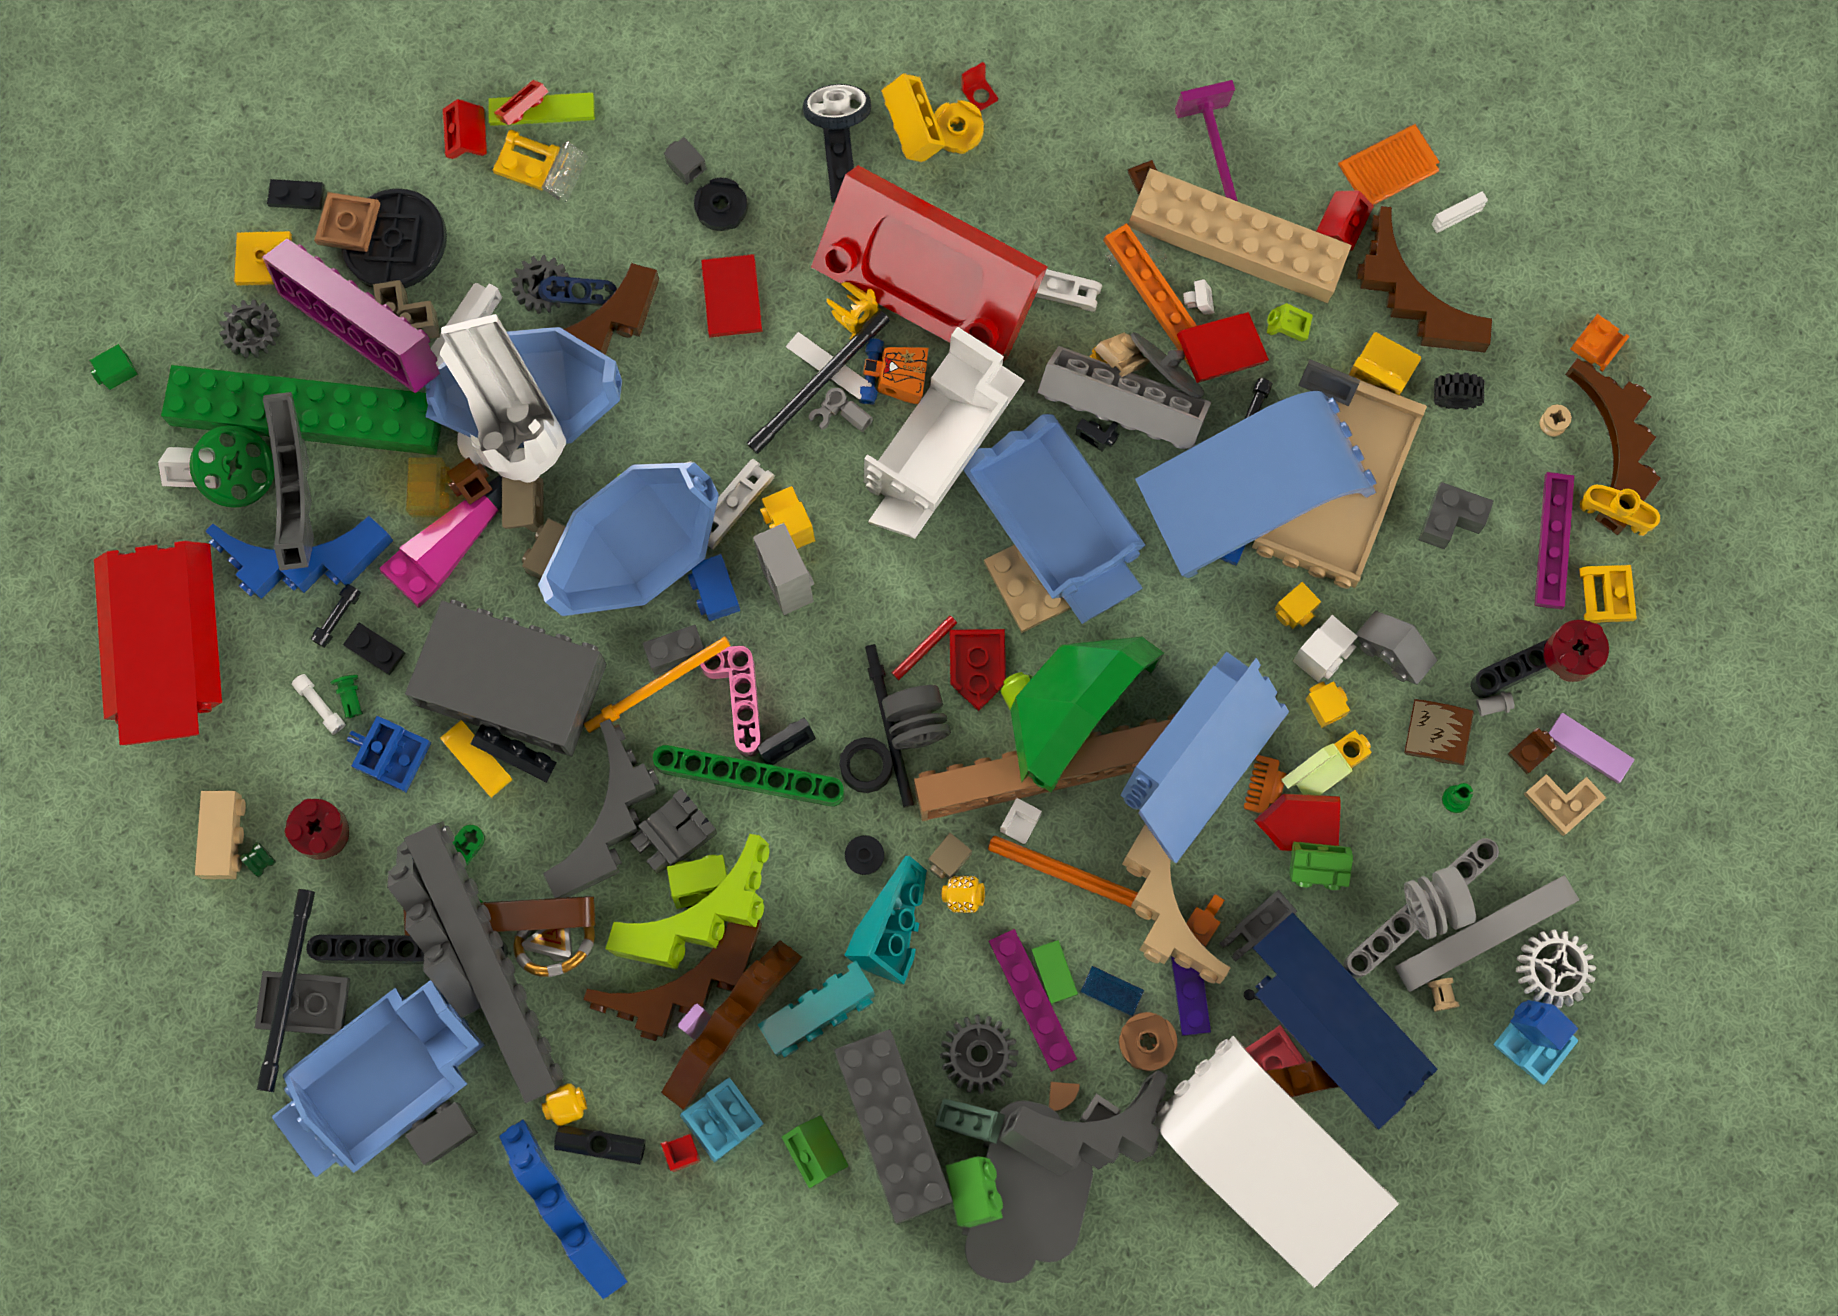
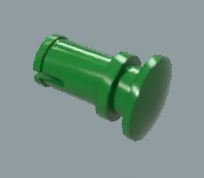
M344 675L330 682L331 685H337L338 687L336 695H340L345 719L363 714L356 692L359 688L358 685L354 684V681L359 678L358 675Z
M1466 783L1448 787L1442 795L1444 807L1452 813L1465 811L1470 805V800L1473 796L1470 793L1473 792V789Z

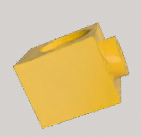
M1356 730L1334 743L1351 768L1368 758L1372 753L1369 749L1371 745L1363 734L1359 735ZM1343 747H1353L1356 751V757L1346 756Z

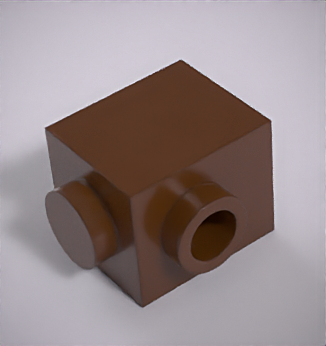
M470 457L446 472L452 480L448 485L457 497L462 495L469 505L492 490L486 481V478L489 476L481 463L475 465Z

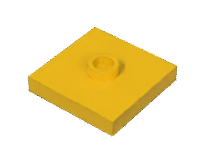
M237 232L235 284L273 285V280L262 257L287 238L292 241L291 232Z

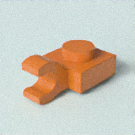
M1216 894L1212 897L1204 911L1196 907L1186 922L1196 939L1205 947L1221 923L1214 916L1225 900Z

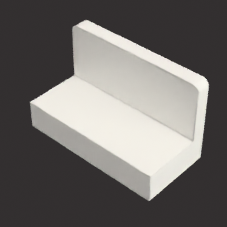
M169 447L166 449L158 461L162 486L196 487L189 468L193 448ZM199 451L201 461L205 463L213 461V455L210 451ZM214 476L205 477V484L208 488H217L219 483L217 478Z

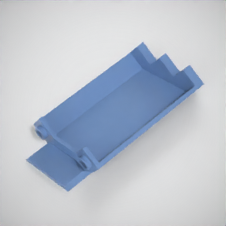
M1042 414L1023 431H1011L992 448H979L963 469L1051 598L1063 597L1082 624L1143 589L1125 562L1130 563L1139 557V550L1146 546L1053 414Z

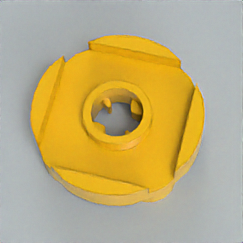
M958 100L957 103H944L935 111L934 115L946 145L943 148L944 150L964 154L980 143L984 134V122L980 110L975 105L967 101ZM959 122L964 124L962 125V131H954L953 127H950L953 123L956 125Z

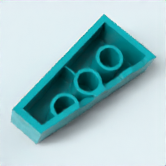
M856 961L847 966L850 970L844 975L842 973L834 974L822 984V989L818 990L815 988L808 991L797 1000L799 1003L796 1005L788 1004L758 1024L776 1056L782 1054L785 1058L799 1049L797 1044L807 1039L808 1042L814 1041L824 1034L821 1029L829 1024L836 1027L848 1019L846 1014L855 1008L860 1012L873 1004L871 999L875 997L874 990Z

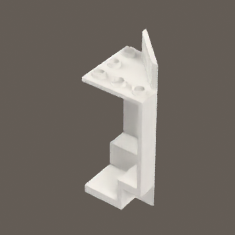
M959 327L951 335L948 355L931 377L930 388L878 461L868 454L864 459L865 487L875 495L879 496L881 493L886 496L868 523L914 539L1025 381L1002 366L1004 356Z

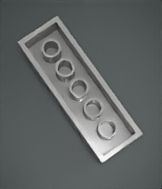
M1061 346L1057 347L1046 365L1038 393L1044 395L1046 399L1067 403L1072 409L1077 411L1085 410L1094 413L1101 420L1118 422L1128 430L1137 429L1145 432L1152 439H1164L1172 442L1175 447L1180 449H1191L1194 447L1208 413L1210 401L1192 397L1183 391L1134 373L1121 377L1119 375L1121 371L1117 367L1112 368L1109 364Z

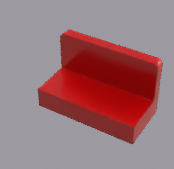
M457 99L443 108L445 157L455 159L465 152L479 156L486 155L484 107Z
M1336 191L1316 232L1351 245L1350 251H1353L1374 206L1360 191Z

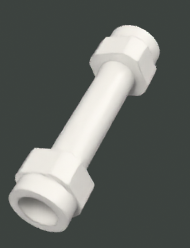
M305 674L293 680L292 686L312 704L324 719L323 724L332 735L338 733L346 726L342 718L337 713H333L313 689L315 685Z

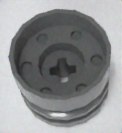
M924 685L905 689L889 695L882 701L886 720L899 722L889 730L892 736H896L892 740L895 749L903 750L925 747L946 738L951 733L949 725L943 724L947 721V716L944 713H933L943 706L941 693L937 685Z

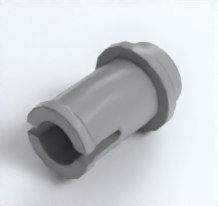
M1501 691L1500 695L1476 700L1481 717L1501 711L1509 713L1510 709H1514V700L1510 692L1505 693V691Z

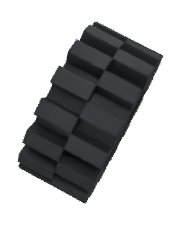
M1457 372L1455 375L1448 373L1445 376H1438L1434 381V404L1441 408L1446 407V409L1463 408V410H1468V407L1472 409L1477 408V406H1481L1484 403L1485 381L1481 376L1477 377L1476 374L1469 375V373L1459 374Z

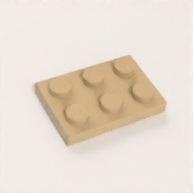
M1015 545L984 559V563L1021 633L1071 609L1063 597L1051 598Z

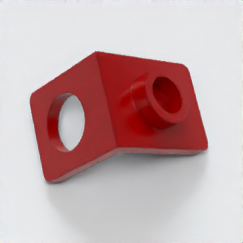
M984 62L968 69L961 75L962 92L969 102L980 111L998 101L997 95L985 79L986 65ZM979 89H984L989 93V99L984 103H979L974 99V93Z

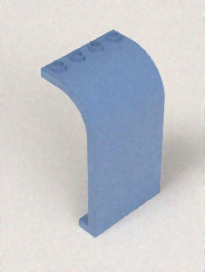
M1310 391L1281 400L1135 478L1182 576L1186 578L1195 576L1200 568L1329 501L1355 493L1362 494L1366 498L1376 493L1373 485L1377 484L1370 469L1365 471L1361 463L1364 460V456L1358 445H1352L1349 439L1352 436V432L1345 421L1340 422L1337 416L1340 409L1333 397L1329 399L1323 392Z

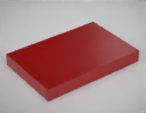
M755 255L701 260L709 338L763 332Z
M1249 312L1180 330L1176 334L1197 383L1259 366L1269 361Z

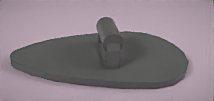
M1136 332L1131 334L1132 340L1140 351L1172 384L1192 397L1201 398L1204 395V390L1200 384L1179 366L1180 362L1185 358L1184 351L1170 350L1166 355Z

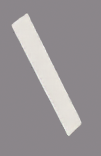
M799 332L786 346L819 371L833 358L832 355ZM846 365L831 378V380L858 399H861L862 395L860 394L861 386H872L870 382L868 383L867 380Z

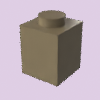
M949 833L929 857L928 863L932 865L929 870L941 880L944 877L950 879L952 876H955L972 855V850Z

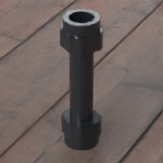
M1264 378L1257 379L1252 392L1254 396L1244 419L1259 412L1264 398H1268L1273 386L1271 381Z
M347 584L339 593L341 599L321 628L317 627L311 637L313 642L323 648L330 643L333 638L330 634L350 604L355 605L361 594L358 589Z

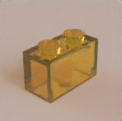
M442 457L409 458L406 511L411 517H442L444 509H449V494L445 493V484L450 483L451 478L447 474L450 467H446Z

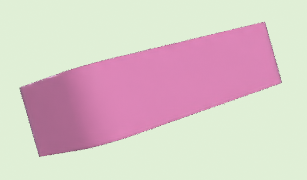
M732 646L700 664L703 673L710 679L729 678L735 743L741 755L753 757L759 753L757 747L762 743L755 665L751 651L748 648ZM739 656L748 658L747 664L742 667L734 665V661ZM711 659L720 660L719 667L714 670L708 669L706 664ZM741 683H748L751 685V688L747 693L740 694L736 691L737 686ZM743 710L753 712L752 718L748 721L740 720L739 714ZM744 730L750 731L751 739L754 741L751 743L750 748H746L744 744L746 742Z

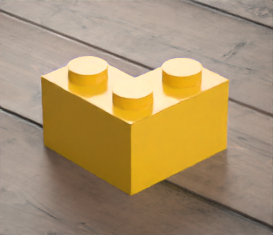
M792 486L762 498L764 508L760 509L765 524L771 523L769 525L770 529L785 523L797 549L815 541L811 521Z

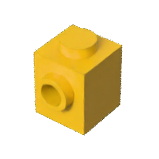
M1301 582L1277 603L1274 609L1277 612L1275 615L1284 626L1290 625L1294 629L1300 624L1304 627L1315 617L1312 612L1318 608L1321 601Z
M1323 681L1309 689L1311 693L1307 696L1306 701L1321 728L1347 716L1350 709L1346 704L1348 701L1347 696L1340 686H1336L1334 681L1327 685Z

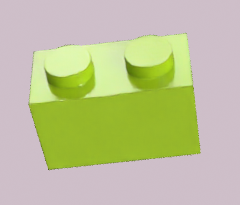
M723 854L707 855L699 860L690 862L680 861L672 866H667L671 894L676 909L696 905L712 893L728 876Z

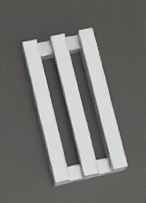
M1482 191L1436 214L1432 222L1433 228L1438 233L1482 211L1488 199Z

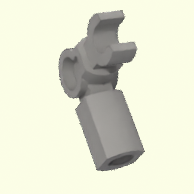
M840 388L830 389L826 394L825 400L821 403L822 407L812 410L808 417L810 421H813L817 416H822L824 419L819 425L821 430L829 426L830 417L832 415L835 416L839 411H841L842 417L861 432L873 421V417L853 401L848 402L844 391Z

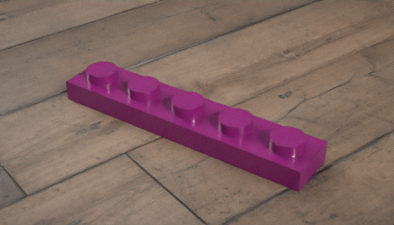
M1547 472L1544 476L1534 606L1561 610L1565 607L1575 475Z
M1015 929L989 940L995 957L1050 1071H1055L1077 1060Z

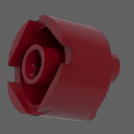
M1580 619L1563 624L1550 636L1544 647V659L1547 667L1560 676L1559 678L1568 682H1579L1587 679L1605 665L1609 655V642L1603 632V628L1597 623Z
M309 798L303 800L290 812L286 821L285 835L289 843L297 851L311 859L321 860L333 857L343 850L349 839V825L344 813L333 804L322 799ZM316 826L322 828L320 833L314 831Z

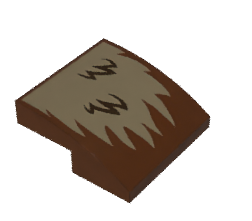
M1414 699L1404 753L1410 756L1434 759L1441 763L1464 766L1474 711L1453 705Z

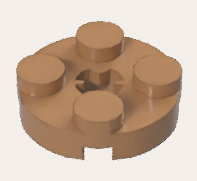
M1152 1012L1139 1013L1131 1017L1121 1029L1119 1049L1125 1061L1133 1068L1143 1071H1155L1167 1065L1174 1056L1177 1047V1035L1172 1024L1162 1016ZM1148 1034L1150 1038L1154 1037L1156 1039V1044H1152L1153 1049L1147 1050L1146 1046L1140 1045V1040H1143L1142 1035Z

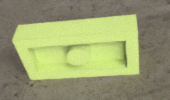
M1332 743L1323 747L1281 780L1287 788L1296 785L1303 795H1322L1350 774L1352 768Z

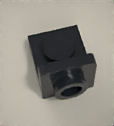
M1082 418L1076 426L1075 435L1103 452L1106 446L1111 448L1120 435L1117 433L1119 423L1113 421L1108 430L1103 432V428L1098 423L1092 420L1088 422Z

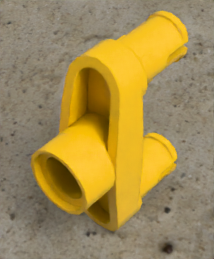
M1596 484L1587 489L1583 499L1580 501L1582 511L1585 512L1587 509V513H1594L1597 510L1613 519L1631 525V530L1635 534L1639 532L1638 535L1640 536L1653 530L1660 522L1658 510L1642 501L1638 493L1632 489L1620 491ZM1623 500L1629 504L1630 509H1624L1623 507H1621L1619 501Z

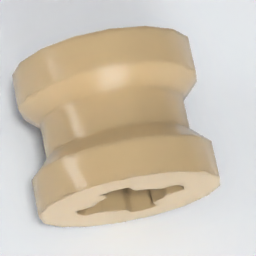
M1556 404L1550 406L1540 418L1541 430L1548 436L1561 435L1571 423L1570 411L1563 405Z

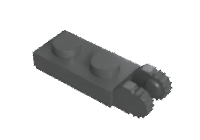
M1277 890L1236 925V929L1219 944L1223 948L1228 947L1237 936L1242 935L1248 943L1233 953L1231 958L1236 962L1292 912L1295 914L1298 911Z

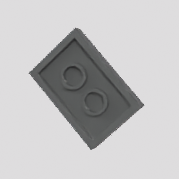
M262 971L255 1029H271L282 972ZM297 973L285 1032L334 1035L344 1028L350 978Z

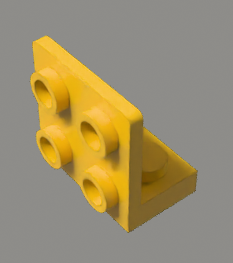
M1374 332L1360 357L1358 356L1349 375L1368 384L1401 395L1419 364L1421 356Z

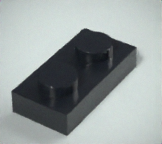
M270 179L267 205L279 208L321 210L325 185L323 182Z
M360 622L343 643L344 647L389 676L405 655L403 650Z
M804 717L799 721L789 724L786 729L776 735L766 738L759 744L757 749L765 764L774 765L812 742L816 737Z

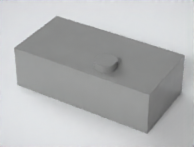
M785 523L754 536L753 539L760 567L783 615L814 602L811 586L815 585L808 569H806Z

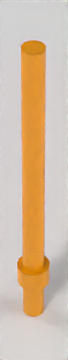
M724 636L615 705L609 704L601 709L602 713L584 723L586 730L591 733L600 727L601 722L608 719L614 722L619 719L621 713L731 646L729 640Z

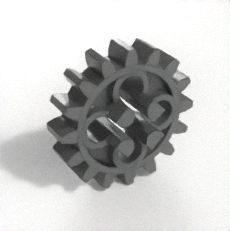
M254 299L250 305L245 300H242L241 307L239 308L234 304L231 305L233 312H224L227 321H220L221 327L225 329L219 332L220 336L225 339L223 343L228 349L231 348L235 355L241 352L244 358H248L249 353L258 358L260 350L267 354L269 352L267 346L269 344L272 346L276 345L273 337L280 336V332L276 329L280 326V323L275 318L276 314L272 309L269 310L264 302L259 306L258 302ZM261 315V318L259 320L255 318L256 316ZM243 320L249 328L255 327L258 333L264 334V336L257 338L251 329L247 328L245 330L237 321Z

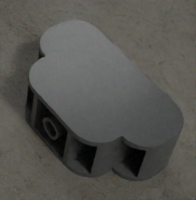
M1016 1101L1002 1109L1000 1113L1004 1114L1005 1118L997 1143L984 1141L983 1144L984 1148H988L986 1158L991 1160L996 1169V1189L1003 1202V1208L1001 1209L1002 1219L973 1227L963 1226L962 1235L967 1236L965 1256L971 1269L983 1278L1002 1283H1013L1026 1277L1034 1267L1036 1260L1056 1262L1064 1259L1073 1251L1079 1238L1093 1177L1092 1165L1080 1159L1079 1164L1074 1170L1070 1169L1063 1175L1058 1176L1000 1141L1009 1115L1022 1105L1041 1115L1061 1120L1060 1116L1050 1107L1031 1101Z

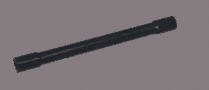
M878 310L862 326L861 330L765 426H762L746 444L756 454H759L801 408L871 338H874L890 322L888 316L883 311Z
M298 889L290 938L265 1058L261 1065L256 1090L274 1092L283 1039L315 891Z

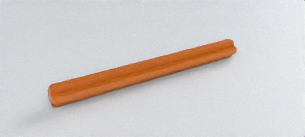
M993 836L990 840L988 850L1128 907H1131L1138 895L1136 891L998 836Z

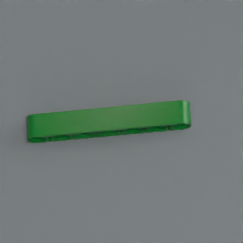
M662 745L653 753V762L657 770L665 775L829 807L839 805L845 797L842 782L830 776L670 745ZM670 754L674 756V760L670 765H660V759L663 755ZM691 760L701 761V767L697 771L687 770V765ZM719 765L729 767L728 773L723 777H718L714 774L715 769ZM745 771H755L757 773L756 778L751 782L743 781L742 775ZM773 776H782L784 782L780 787L774 788L769 785V781ZM802 781H808L812 784L811 789L806 793H801L797 790V785ZM835 786L840 792L835 798H828L824 795L825 789Z

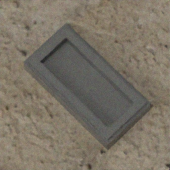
M1309 359L1298 386L1310 391L1323 392L1328 398L1333 397L1335 401L1349 406L1358 388L1360 379Z

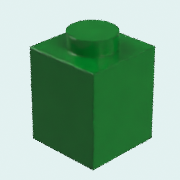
M119 344L90 359L94 367L91 371L92 376L99 385L104 384L109 390L138 375L127 353Z

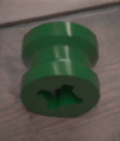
M259 842L252 846V850L249 853H244L240 856L241 861L258 878L264 874L266 867L273 866L276 863V860Z

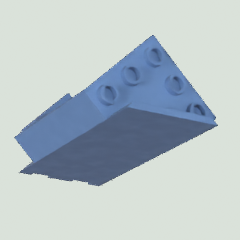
M1226 652L1217 665L1211 668L1138 763L1120 795L1128 806L1140 810L1138 814L1169 859L1175 863L1178 862L1187 848L1193 843L1289 713L1285 704L1279 703L1276 700L1275 695L1278 692L1270 679L1266 676L1262 677L1258 669L1261 665L1257 658L1247 667Z
M431 980L407 999L394 988L283 1074L287 1085L284 1087V1090L292 1101L275 1113L272 1118L315 1177L335 1162L341 1167L346 1165L354 1173L411 1129L415 1122L425 1118L467 1085L457 1067L485 1045L469 1027L466 1019L459 1016Z

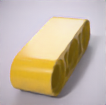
M460 720L443 734L440 739L492 798L513 779L492 755L471 745L475 735Z

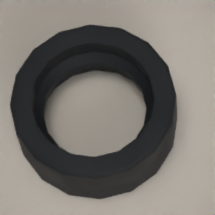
M863 737L853 740L845 747L841 753L839 766L842 778L850 788L857 792L871 793L880 790L888 783L892 776L893 761L891 753L884 743L875 738ZM863 749L873 750L882 758V772L871 781H860L854 777L850 770L851 758L855 753Z

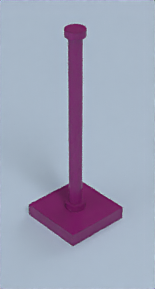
M1233 80L1182 91L1175 107L1177 118L1203 113L1225 197L1238 202L1213 112L1215 109L1229 106L1235 92Z

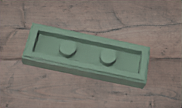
M943 1099L935 1127L996 1144L1005 1115L996 1111Z

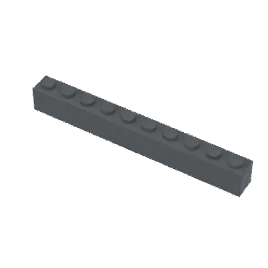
M439 822L404 838L525 1104L558 1089L564 1084L562 1081L564 1077L562 1069L557 1063L554 1064L550 1055V1043L546 1037H542L537 1027L539 1026L538 1017L533 1010L529 1009L526 1003V991L521 984L517 983L514 977V965L510 958L505 957L501 948L503 946L502 939L499 933L492 929L489 922L491 916L487 907L480 903L477 896L479 893L478 887L472 878L469 879L465 870L467 866L463 855L457 852L453 844L454 835L449 826H445L444 822Z

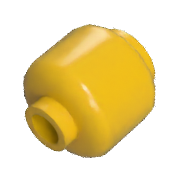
M567 1083L546 1094V1102L542 1103V1109L547 1120L552 1119L556 1125L561 1126L581 1119L584 1110L587 1109V1103L582 1089Z

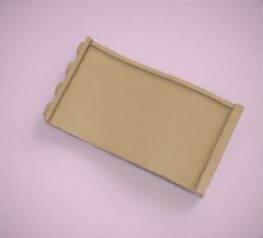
M1361 380L1349 406L1336 401L1340 409L1337 416L1340 422L1345 421L1350 428L1352 436L1349 439L1353 446L1358 445L1364 456V460L1361 463L1365 471L1370 469L1377 484L1373 485L1376 493L1367 498L1362 494L1355 493L1329 501L1255 539L1252 546L1260 556L1265 558L1277 557L1282 559V563L1288 567L1298 568L1300 566L1308 569L1310 575L1316 578L1328 577L1335 580L1334 583L1337 586L1349 589L1350 586L1355 588L1361 578L1405 459L1427 408L1426 405Z

